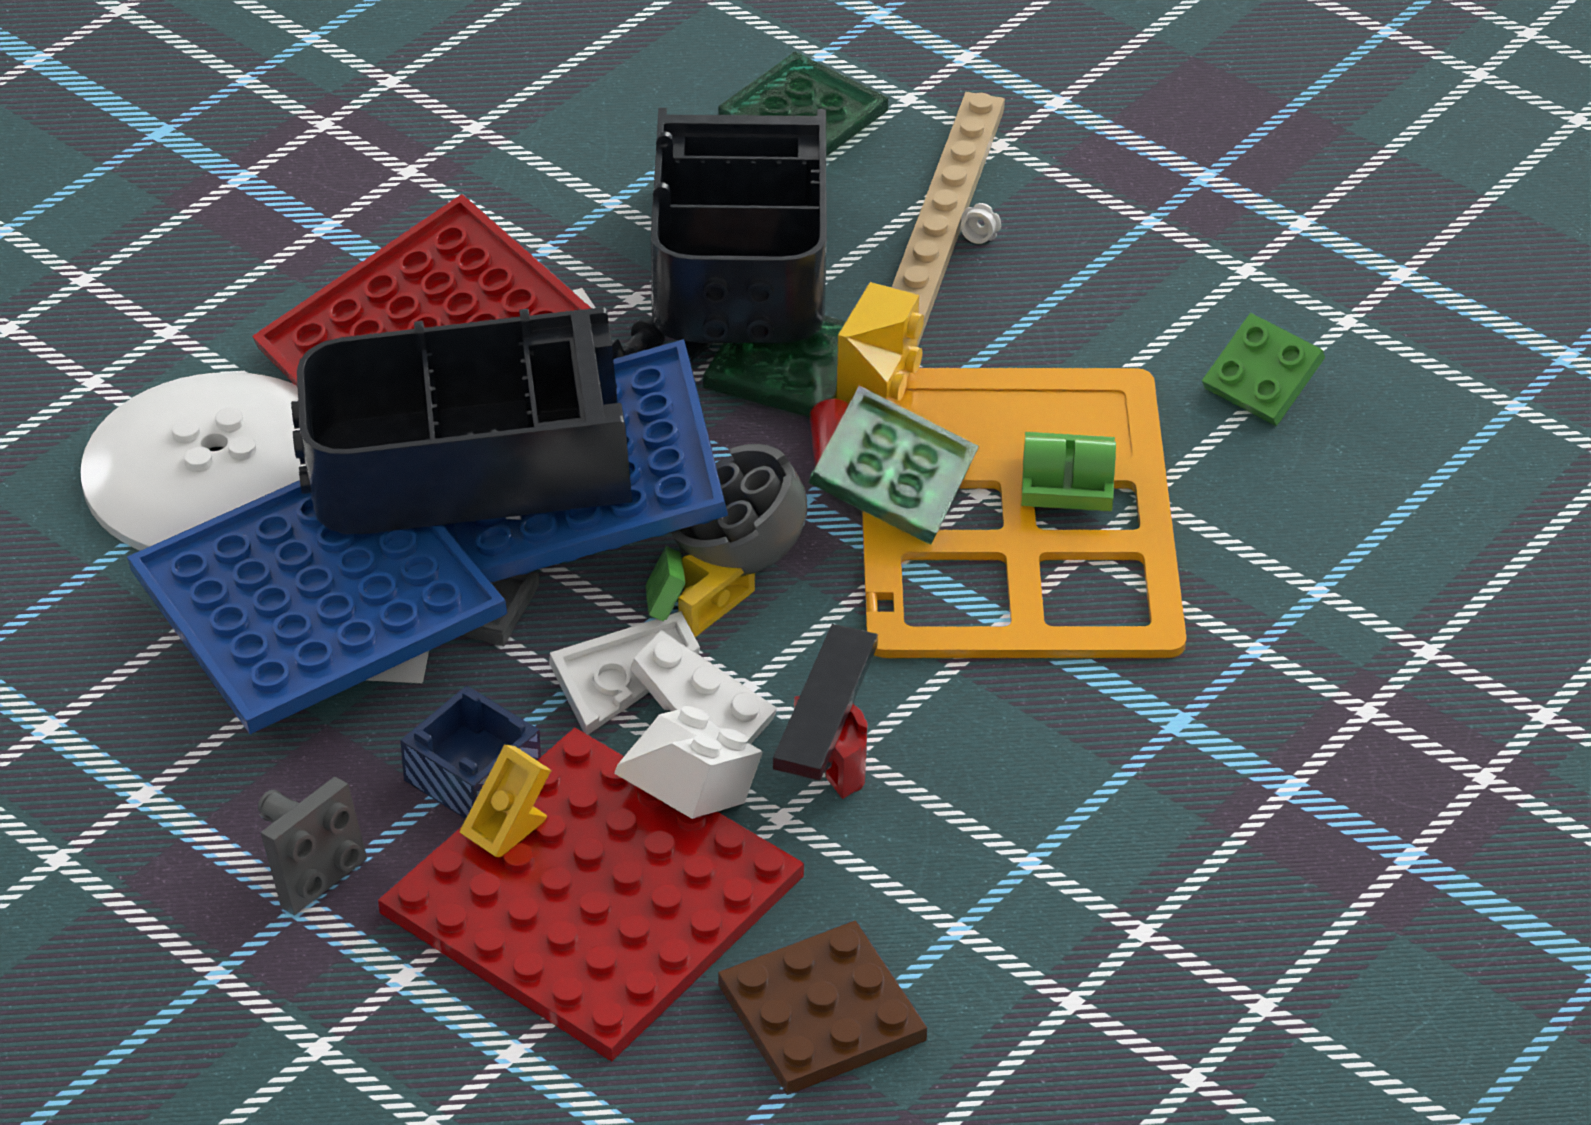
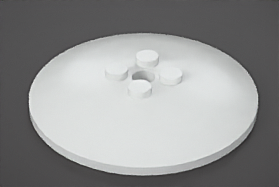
M222 372L179 378L150 388L132 397L104 419L92 434L85 448L81 463V482L84 497L92 515L111 535L141 551L300 480L299 466H306V464L300 465L299 458L296 459L293 431L300 429H294L291 402L298 401L297 386L282 379L265 375ZM212 447H223V449L219 451L209 450V448Z

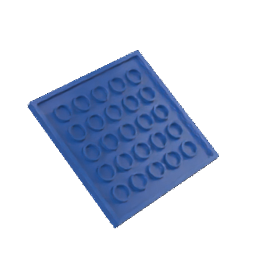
M684 339L614 359L618 403L622 404L626 428L632 492L631 503L522 515L521 520L506 519L505 517L445 525V529L490 583L516 575L528 574L534 570L562 562H571L580 557L608 549H617L626 544L651 537L663 536L672 531L697 524L709 523L715 519L728 516Z
M300 480L127 556L132 573L249 734L508 614L505 599L443 525L362 535L338 533L329 530L317 520L312 505L311 493L302 494Z

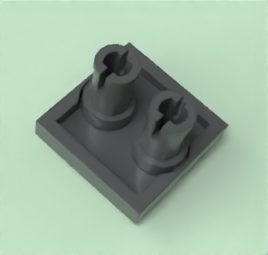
M333 777L300 803L282 795L276 789L267 791L259 800L258 811L261 812L259 814L260 817L272 823L260 832L280 906L289 913L296 915L367 859L349 784L341 779Z

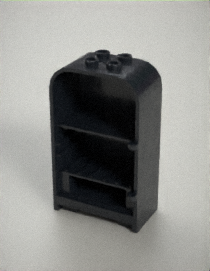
M659 107L651 220V304L654 326L667 337L678 341L684 339L685 342L782 344L799 342L815 335L821 330L825 320L827 248L826 109H817V116L667 114V108Z
M600 307L529 316V309H520V317L424 328L423 321L414 322V329L341 337L324 341L309 349L299 360L297 368L298 401L291 402L294 429H300L293 431L296 459L299 458L300 465L306 464V466H299L302 494L311 493L312 505L317 520L329 530L342 534L362 535L631 503L632 492L626 428L622 404L618 403L613 348L607 309Z

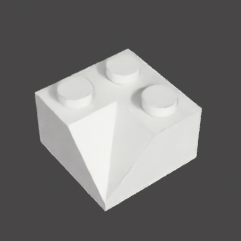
M685 706L679 710L660 714L618 763L614 774L693 819L744 804L763 751L747 743L748 738L741 732L721 728L710 722L708 714L704 711Z

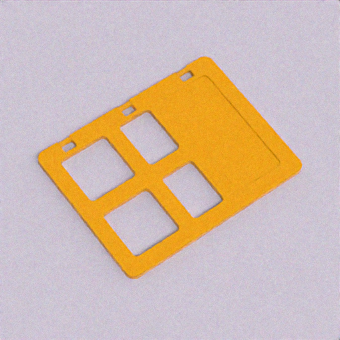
M919 368L915 374L910 372L902 399L894 400L888 413L885 415V419H870V411L858 408L866 631L878 634V646L874 653L875 656L881 658H1173L1184 652L1186 629L1155 381L1150 372L1139 368ZM1025 432L1115 437L1114 489H1131L1134 491L1139 528L1135 530H1043L1038 528L1036 525L1035 507L1021 506ZM906 488L996 489L1001 494L1003 527L998 530L903 529L899 523L898 491ZM873 502H889V513H874ZM907 560H1000L1004 562L1007 570L1011 623L1008 626L913 627L907 625L904 622L901 564ZM1044 560L1140 561L1144 566L1150 624L1148 626L1047 625L1044 621L1039 563ZM877 600H893L894 612H878Z

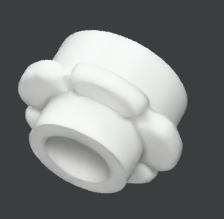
M978 203L973 208H966L962 213L961 230L967 240L981 244L996 238V232L1001 229V220L999 215L994 213L989 205ZM978 220H983L985 225L981 226Z

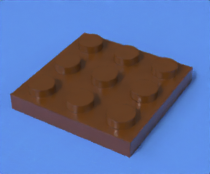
M856 920L718 972V985L786 1095L927 1041V1026Z

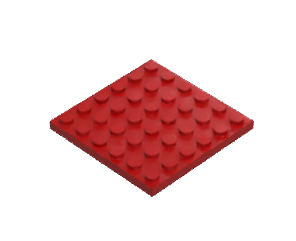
M461 194L252 337L258 349L297 386L299 360L309 349L324 341L341 337L414 329V322L423 321L424 328L520 317V309H529V316L592 308L467 197Z
M574 727L537 760L551 770L533 805L547 815L546 820L502 857H495L459 832L460 827L379 898L378 906L381 915L612 1062L804 877V863L719 812H713L692 819L614 774L618 763L624 756Z

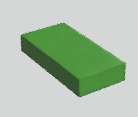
M665 546L645 585L649 616L663 622L668 619L686 584L681 553L668 546Z

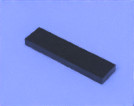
M831 624L773 756V770L821 780L878 646V634Z

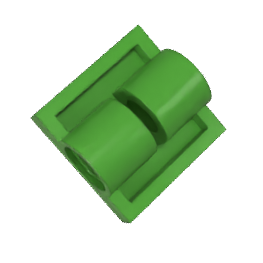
M1025 432L1021 506L1112 511L1116 460L1115 437Z

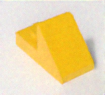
M692 555L684 556L682 563L686 584L684 586L685 590L678 597V612H682L694 637H697L755 591V573L739 577L744 573L742 568L721 567L704 562Z
M504 744L459 832L495 857H502L546 820L547 815L533 805L551 770L516 746Z

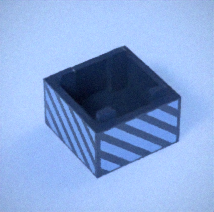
M467 685L400 740L404 781L464 819L467 818L504 744L516 746L535 760L541 757L540 730Z

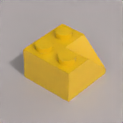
M872 282L869 283L838 334L837 399L843 400L853 407L882 415L888 413L895 399H902L907 385V378L910 372L915 374L918 371L922 359V348L917 347V340L924 324V315L919 314L920 295Z

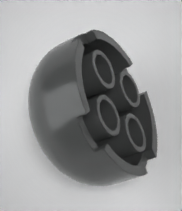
M747 444L730 448L732 456L716 462L728 516L715 519L709 523L697 524L672 531V537L685 556L692 555L704 562L721 567L742 568L744 573L739 576L742 577L760 572L772 566L783 558L797 542L807 517L808 506L805 488L785 454L775 447L764 444Z

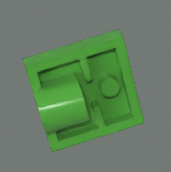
M1250 312L1202 379V383L1205 389L1277 426L1321 365L1325 355L1321 348Z

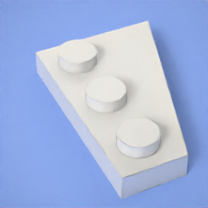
M681 611L669 615L668 619L664 620V622L655 619L550 652L549 664L584 733L589 735L649 693L647 688L633 673L631 666L634 657L660 630H663L699 655L700 646Z
M660 630L633 659L631 670L664 710L675 711L685 706L700 709L708 714L709 721L717 726L733 729L744 734L748 738L747 743L749 744L774 719L777 707L663 630Z

